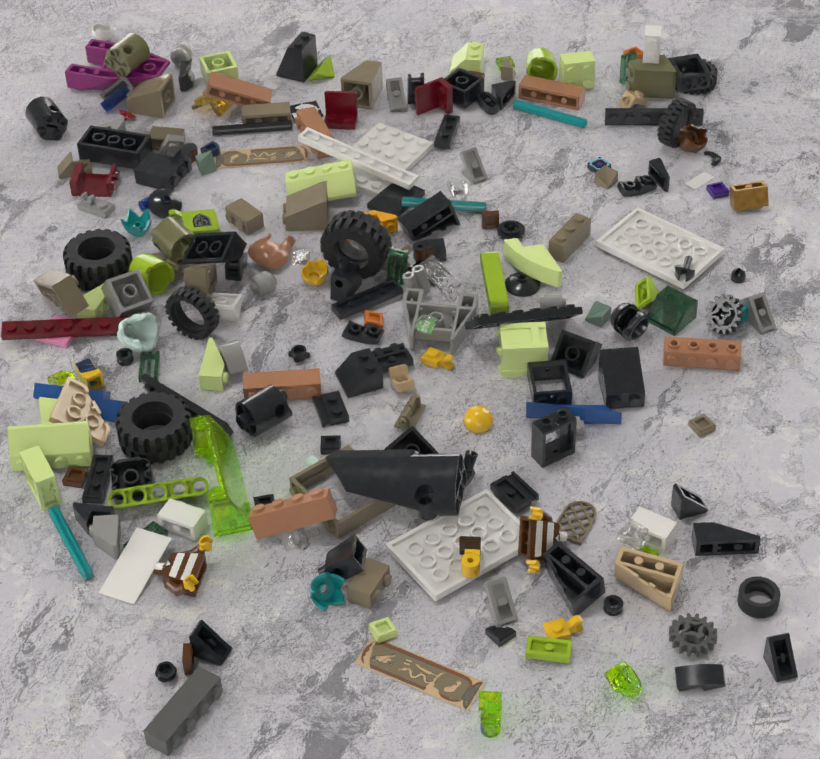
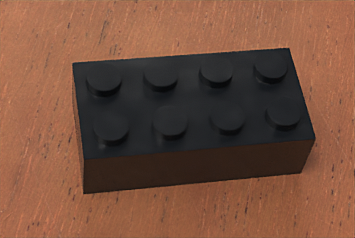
M93 125L89 126L77 143L80 160L90 159V162L105 165L116 164L118 167L135 169L150 151L153 152L151 135Z

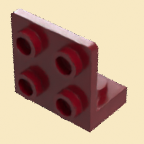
M443 77L415 87L417 115L438 107L447 115L453 113V88Z
M325 91L326 115L324 122L328 129L356 130L358 122L357 93Z

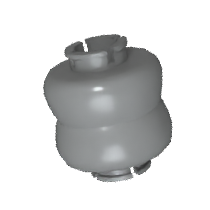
M185 44L177 45L170 54L171 61L177 66H181V61H189L192 57L191 49Z
M264 271L260 275H254L250 283L251 291L260 297L274 292L277 279L274 274H270L268 271Z

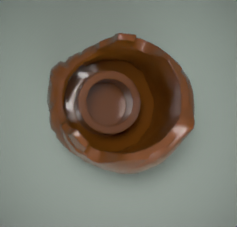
M692 124L683 126L678 132L679 146L686 152L695 153L702 150L708 142L707 129L697 128Z

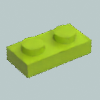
M528 635L525 658L570 664L572 640Z

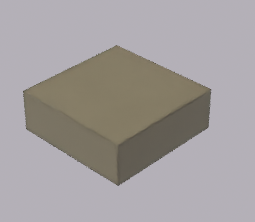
M705 414L688 421V426L699 437L716 430V425Z

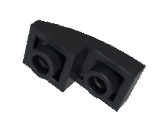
M644 175L636 176L634 182L619 181L617 188L623 197H629L650 192L657 188V184L651 176Z
M349 320L341 337L365 344H378L385 330L370 323H367L366 327Z
M695 664L675 667L676 685L679 691L700 687L707 691L726 687L724 666L722 664Z

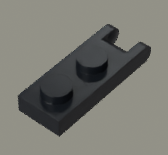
M420 73V77L413 78L411 74L407 75L408 104H415V87L424 84V73Z

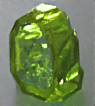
M625 661L618 663L604 673L606 680L615 692L630 698H635L641 693V681L634 669Z

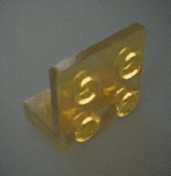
M206 90L202 92L203 95L194 100L195 103L191 108L194 110L210 104L219 117L233 104L205 96Z

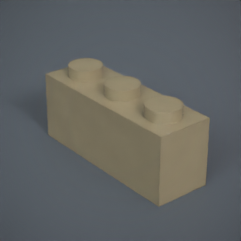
M290 102L242 105L243 124L291 120Z
M575 213L549 240L548 251L554 260L564 263L590 236L591 218Z

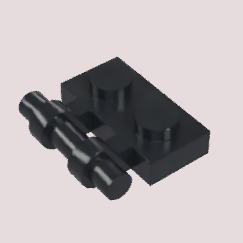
M392 343L388 347H377L372 351L383 373L389 372L388 368L402 364H406L407 367L414 365L413 358L408 349L405 348L404 343Z

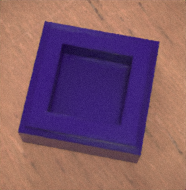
M722 181L706 186L707 192L713 199L729 196L730 191Z

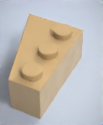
M621 546L615 561V577L671 612L683 578L684 563Z

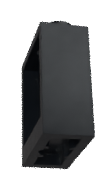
M698 53L668 58L677 71L675 86L679 92L710 88L711 73ZM691 71H697V72H698V74H692V75H686V76H683V75L681 74V73H684V72H691Z
M566 360L527 362V378L532 402L572 405V387ZM562 380L564 390L540 392L536 390L535 381Z
M566 407L532 422L531 457L542 468L575 453L577 418ZM560 429V437L546 443V435Z

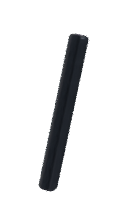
M292 121L213 126L212 133L216 136L292 130Z

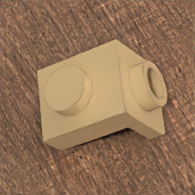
M626 90L619 104L623 108H632L634 103L646 106L648 100L638 90H635V92Z
M406 364L388 368L391 386L397 392L405 393L410 391L411 388H415V382L409 376Z

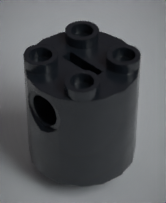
M40 96L33 99L26 107V118L42 139L58 141L62 138L67 129L68 120L51 98Z
M268 385L235 404L236 422L240 429L245 430L250 436L256 437L290 418L293 414L286 401L288 399L286 392L283 389L279 390L274 385Z

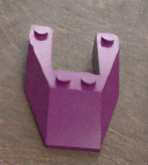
M91 39L85 46L88 63L102 66L96 68L71 63L65 71L67 88L75 90H102L109 88L118 81L120 77L104 63L106 51L116 43ZM150 53L149 58L125 77L135 88L139 82L161 76L170 65V61Z

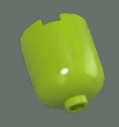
M544 47L531 50L526 57V74L555 80L558 74V67L553 53Z
M142 253L136 256L130 263L129 272L139 269L150 293L153 295H161L168 290L166 287L170 281L173 282L175 273L173 267L168 262L152 254Z

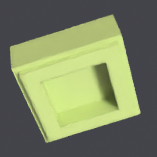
M389 617L368 624V629L377 643L398 637V631Z

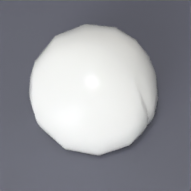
M96 23L91 28L93 37L102 41L112 39L115 27L111 28L110 24Z

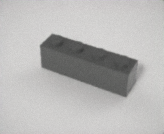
M198 666L143 730L146 744L167 756L174 749H177L186 734L194 729L196 722L201 716L206 715L211 704L222 695L221 677Z

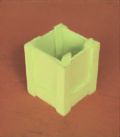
M545 322L500 324V329H496V336H500V346H496V353L500 355L501 365H498V372L502 373V377L527 376V362L548 361L549 346Z

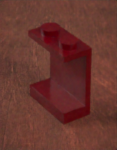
M76 163L69 182L72 196H81L84 192H87V196L93 194L95 197H112L113 191L116 190V182L120 179V172L117 170L116 164H112L109 174L85 173L83 163Z

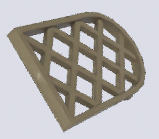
M574 501L564 508L556 522L560 525L559 530H572L573 534L567 535L566 541L578 545L582 544L596 520V508L585 501ZM580 505L581 508L574 509L573 506ZM586 509H591L593 512L588 514ZM583 510L585 515L578 516L576 512ZM573 513L575 517L569 519L567 514ZM587 517L589 522L582 523L580 519ZM577 520L579 524L573 526L571 521ZM568 523L570 527L563 528L561 524ZM581 527L583 531L576 533L575 528Z

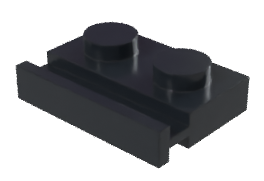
M339 391L321 394V397L317 398L312 396V402L322 428L327 424L332 426L349 422V415Z
M514 471L511 472V475H505L490 484V490L514 513L528 507L534 500H539V494Z

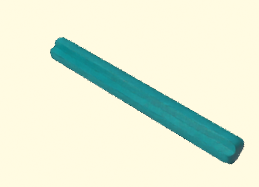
M520 100L513 102V109L581 128L587 126V119Z
M402 197L401 205L402 207L415 208L429 198ZM450 200L454 210L486 211V202Z
M56 505L48 509L49 515L84 580L93 578V570L59 507Z

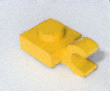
M429 347L420 357L421 364L435 369L442 366L447 370H451L455 366L454 363H451L454 359L453 355H446V352L433 347Z
M580 615L571 617L567 622L562 617L543 623V630L547 638L570 640L571 633L583 631L581 625L583 620Z

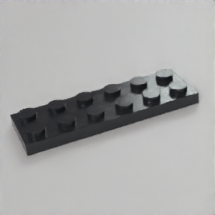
M569 304L560 308L558 306H551L542 310L541 308H533L525 312L523 310H515L507 314L506 311L497 312L494 315L485 313L471 317V321L465 323V329L474 330L500 327V324L564 320L583 314L582 306L575 307V304Z

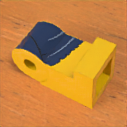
M89 358L74 364L77 376L88 389L97 390L105 387L102 372L99 368L96 369ZM90 381H97V384L90 385Z

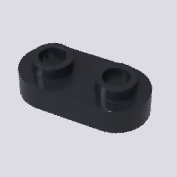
M484 91L477 94V103L484 112L489 115L499 112L500 103L490 92Z

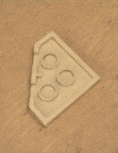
M68 376L49 422L88 421L92 442L103 447L111 428L107 422L104 423L101 417L102 412L95 400L92 401L87 386Z

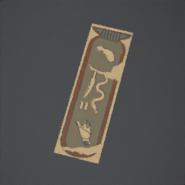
M308 145L220 151L214 157L216 168L308 162L309 152Z
M373 636L354 662L357 665L467 711L486 683L390 642L377 643Z

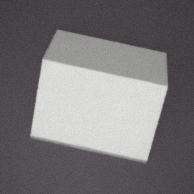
M212 292L210 302L215 303L216 306L214 308H217L219 311L217 313L220 315L219 320L239 321L243 295Z

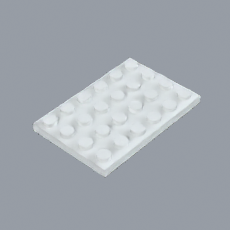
M379 122L352 147L409 171L434 148V143ZM353 166L356 174L357 191L375 197L392 183Z
M638 207L596 240V247L683 290L724 255L725 248ZM689 255L692 257L690 269L695 270V275L691 280L685 282L686 276L683 274L678 281L675 277V267L682 268L685 257Z
M485 489L463 501L458 516L438 515L436 518L386 543V550L436 602L517 556L520 520L490 491ZM460 536L481 537L480 572L475 578H466L461 573V558L463 555H459Z

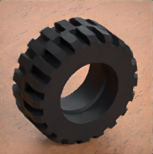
M348 210L347 212H339L330 220L320 238L321 253H323V258L328 261L330 267L335 269L339 265L341 258H348L350 262L359 265L362 279L373 277L380 272L391 252L392 242L390 234L387 233V228L381 225L380 220L374 219L373 215L369 213L364 214V211L355 212L354 210ZM346 239L356 241L365 250L355 248Z
M110 229L87 230L86 233H79L75 238L70 239L63 251L66 274L74 275L79 283L77 285L78 288L84 291H91L104 284L108 279L128 273L130 263L133 260L131 246L127 238L117 231L112 232Z
M156 391L150 392V394H140L137 398H131L129 403L126 402L116 415L115 425L119 446L122 452L129 458L142 457L151 461L152 465L157 462L162 464L167 460H174L177 455H182L185 452L184 449L187 450L193 440L190 409L182 399L173 394L168 395L166 392L156 393ZM155 425L165 426L157 430H144Z

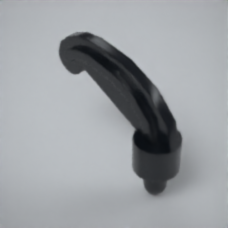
M711 151L704 152V155H709L713 158L712 166H716L721 162V156Z

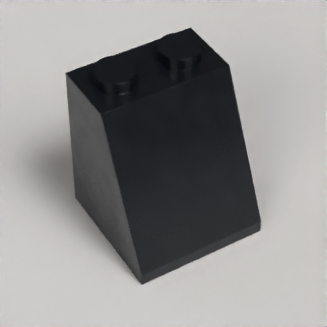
M301 32L287 47L276 76L299 82L307 80L318 65L315 34Z
M638 347L601 349L599 352L598 381L604 405L609 409L644 407L645 388Z

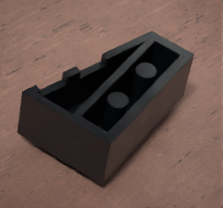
M441 191L398 218L402 230L412 242L430 236L434 231H444L448 226L461 225L451 201Z
M560 541L543 553L546 570L573 616L580 615L606 593L604 578Z

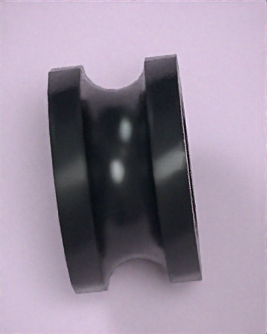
M122 348L116 352L119 365L128 366L133 363L134 357L131 349Z
M617 595L607 596L604 600V612L609 616L621 614L624 604L623 600ZM610 604H612V605L616 604V605H617V608H615L614 606H613V608H612V607H610L609 605H610Z

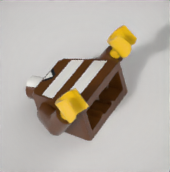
M531 506V516H520L518 556L530 559L526 560V564L529 565L527 573H538L540 571V564L544 562L543 553L558 541L561 543L566 542L567 532L559 530V523L553 522L552 516L542 508Z
M204 535L200 538L199 544L191 550L171 553L166 564L155 563L154 575L162 576L164 587L175 596L184 594L196 597L207 569L205 551L210 552L212 550L211 543H213V540L208 535Z

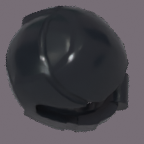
M622 303L613 310L610 322L616 332L623 336V338L631 341L638 339L644 334L649 325L650 316L644 310H639L635 304Z

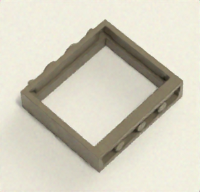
M347 445V446L343 447V448L340 449V450H353V449H352L349 445ZM324 458L289 478V491L292 496L299 493L307 494L309 492L306 488L333 474L334 471ZM374 499L340 520L335 518L322 523L329 533H333L339 539L394 507L396 504Z

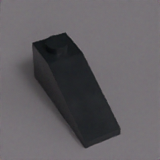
M715 522L693 523L691 538L695 556L759 553L761 539L758 535Z

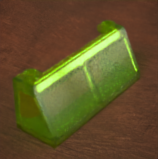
M210 415L189 418L195 457L198 459L202 456L207 460V464H214L219 484L218 487L210 489L207 494L214 538L253 530L248 520L251 509L233 439Z

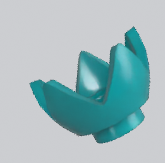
M129 208L126 221L120 219L125 230L134 237L144 236L152 223L148 209L141 216H138Z
M329 572L319 574L310 584V598L322 611H325L329 605L344 604L345 599L341 587L345 583V579ZM325 585L326 590L321 592V588Z

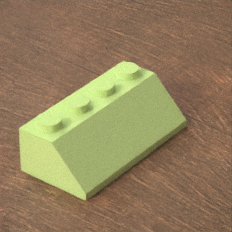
M351 159L285 172L288 195L322 181H327L328 201L357 196L356 174Z
M88 421L8 426L9 459L13 471H24L19 452L39 445L51 469L91 466L94 447Z

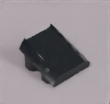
M146 458L118 459L109 467L112 491L153 484L151 461ZM137 491L134 493L133 498L144 497V493ZM118 494L113 499L123 500L124 497Z

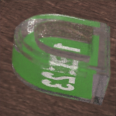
M430 315L419 316L416 320L417 330L431 335L438 323V318Z

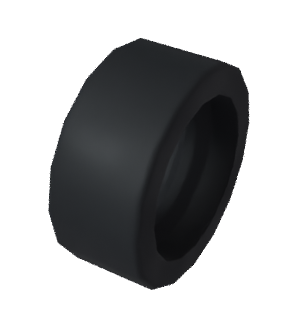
M761 576L747 578L739 587L738 606L742 612L754 618L772 616L779 606L780 589L775 582ZM752 591H759L769 595L772 600L767 603H756L748 599L746 594Z

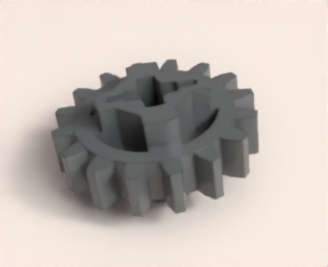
M687 613L686 618L679 615L678 621L673 620L672 626L669 627V642H673V648L679 647L680 654L684 651L687 652V657H690L691 653H695V656L699 657L700 652L707 655L708 649L713 651L714 644L717 643V628H713V621L707 623L706 616L702 619L699 618L698 613H696L695 617H691L690 613Z

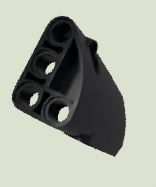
M412 449L335 450L325 457L346 492L417 510L421 519L426 521L436 518L437 515H459L467 482L466 469L461 453L420 454Z

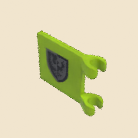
M174 209L169 210L170 217L175 215L172 218L182 219L183 225L193 234L220 232L215 209L184 212Z

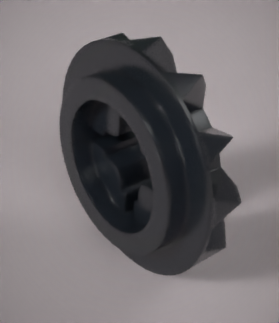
M508 220L498 225L497 233L502 239L522 238V235L525 234V227L518 221Z

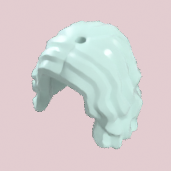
M143 312L142 314H134L132 317L122 320L118 326L117 337L122 345L135 352L151 351L156 347L155 343L158 342V333L160 332L156 316L150 312Z

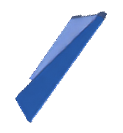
M35 383L33 398L58 399L63 386ZM89 389L88 394L92 401L95 400L102 412V419L115 423L118 411L127 401L111 400V392Z
M526 402V418H542L566 407L574 416H580V420H584V424H621L622 412H614L605 405H553Z

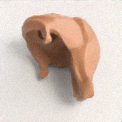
M268 233V236L255 241L249 247L247 253L257 264L265 266L270 270L277 269L283 266L290 257L291 247L296 242L292 235L287 236L278 245L275 242L269 241L272 235Z

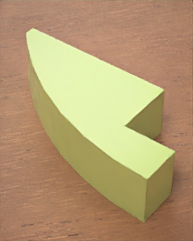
M518 238L504 239L503 256L511 265L533 279L555 287H561L562 270L544 244L523 247Z

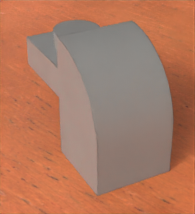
M237 340L218 345L219 353L225 364V370L229 375L248 370L243 350Z

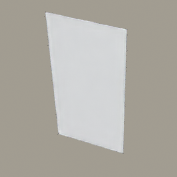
M137 527L99 593L134 605L151 576L155 563L159 562L172 538Z

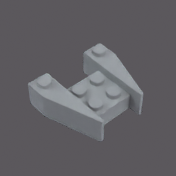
M406 287L403 296V317L410 350L414 351L416 339L450 342V354L454 355L471 331L465 329V323L471 321V317L478 315V294L460 293L458 305L424 302V289ZM422 321L435 323L430 333L421 331L418 328V324Z

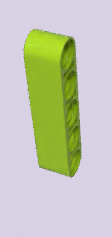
M480 252V264L490 315L504 311L507 314L509 313V302L499 252Z
M192 477L116 489L109 494L108 501L111 506H114V509L121 510L165 503L170 498L183 500L202 497L207 494L209 484L203 477ZM196 482H203L205 489L197 492L194 489V484ZM176 485H182L185 487V492L181 495H176L173 489ZM162 488L165 491L162 498H155L153 496L155 489ZM141 491L144 493L142 501L136 502L133 500L135 492ZM118 494L124 497L123 502L120 505L113 504V497Z

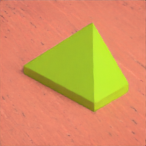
M328 56L322 60L307 80L313 81L335 77L331 57Z
M649 275L635 284L636 307L639 310L664 299Z

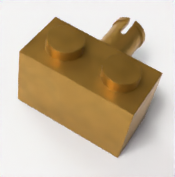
M764 180L729 185L730 205L734 211L742 212L750 208L761 209L763 206H769L768 186Z

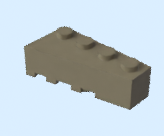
M216 263L193 264L184 268L185 286H193L194 289L198 288L200 293L202 291L206 293V298L208 296L211 298L217 282Z
M50 269L33 280L41 294L50 302H53L55 306H60L61 310L64 313L67 312L69 317H73L89 306L77 286L79 283L74 275L71 276L70 274Z

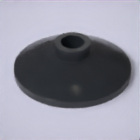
M161 188L150 194L148 207L155 216L165 219L170 216L169 210L181 211L182 201L173 190Z
M522 272L511 274L505 280L506 291L518 297L534 295L539 291L541 284L540 281Z

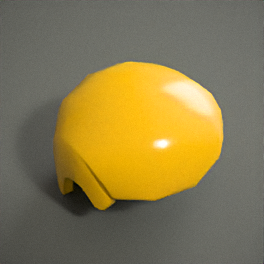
M320 258L316 262L309 261L301 271L303 281L311 286L323 284L329 274L327 263Z
M472 406L467 409L463 423L467 430L474 433H484L493 425V416L490 410L484 406Z

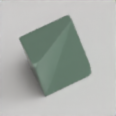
M211 151L195 156L201 175L217 170Z
M595 301L585 321L602 327L611 317V306Z

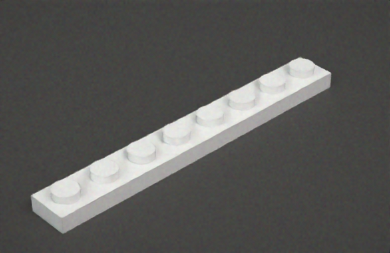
M307 127L298 135L299 142L340 160L351 159L353 166L410 190L419 181V176L311 128Z

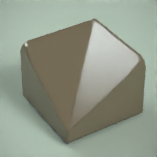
M505 58L501 65V80L512 81L516 72L508 58Z
M605 165L595 173L594 183L603 188L609 189L618 182V171Z

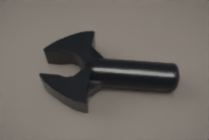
M689 255L685 257L682 268L675 267V277L678 281L683 274L686 276L685 282L691 280L695 275V270L690 269L692 257Z

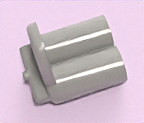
M417 265L412 268V272H406L402 275L404 281L403 292H405L406 287L424 289V296L430 292L431 285L423 265Z

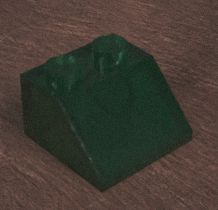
M667 285L656 295L647 312L650 316L649 323L676 336L696 318L698 300Z

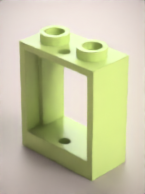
M39 445L19 452L26 481L42 511L54 505L62 504L55 474Z

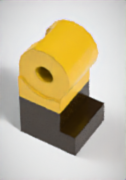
M460 536L459 555H463L461 558V573L466 578H475L480 572L481 537Z

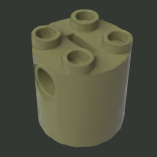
M129 33L106 51L104 63L121 78L124 75L127 76L144 63L150 56V49L141 36Z
M170 216L166 217L151 230L150 235L152 236L153 244L171 261L180 265H186L182 261L194 234L177 219Z

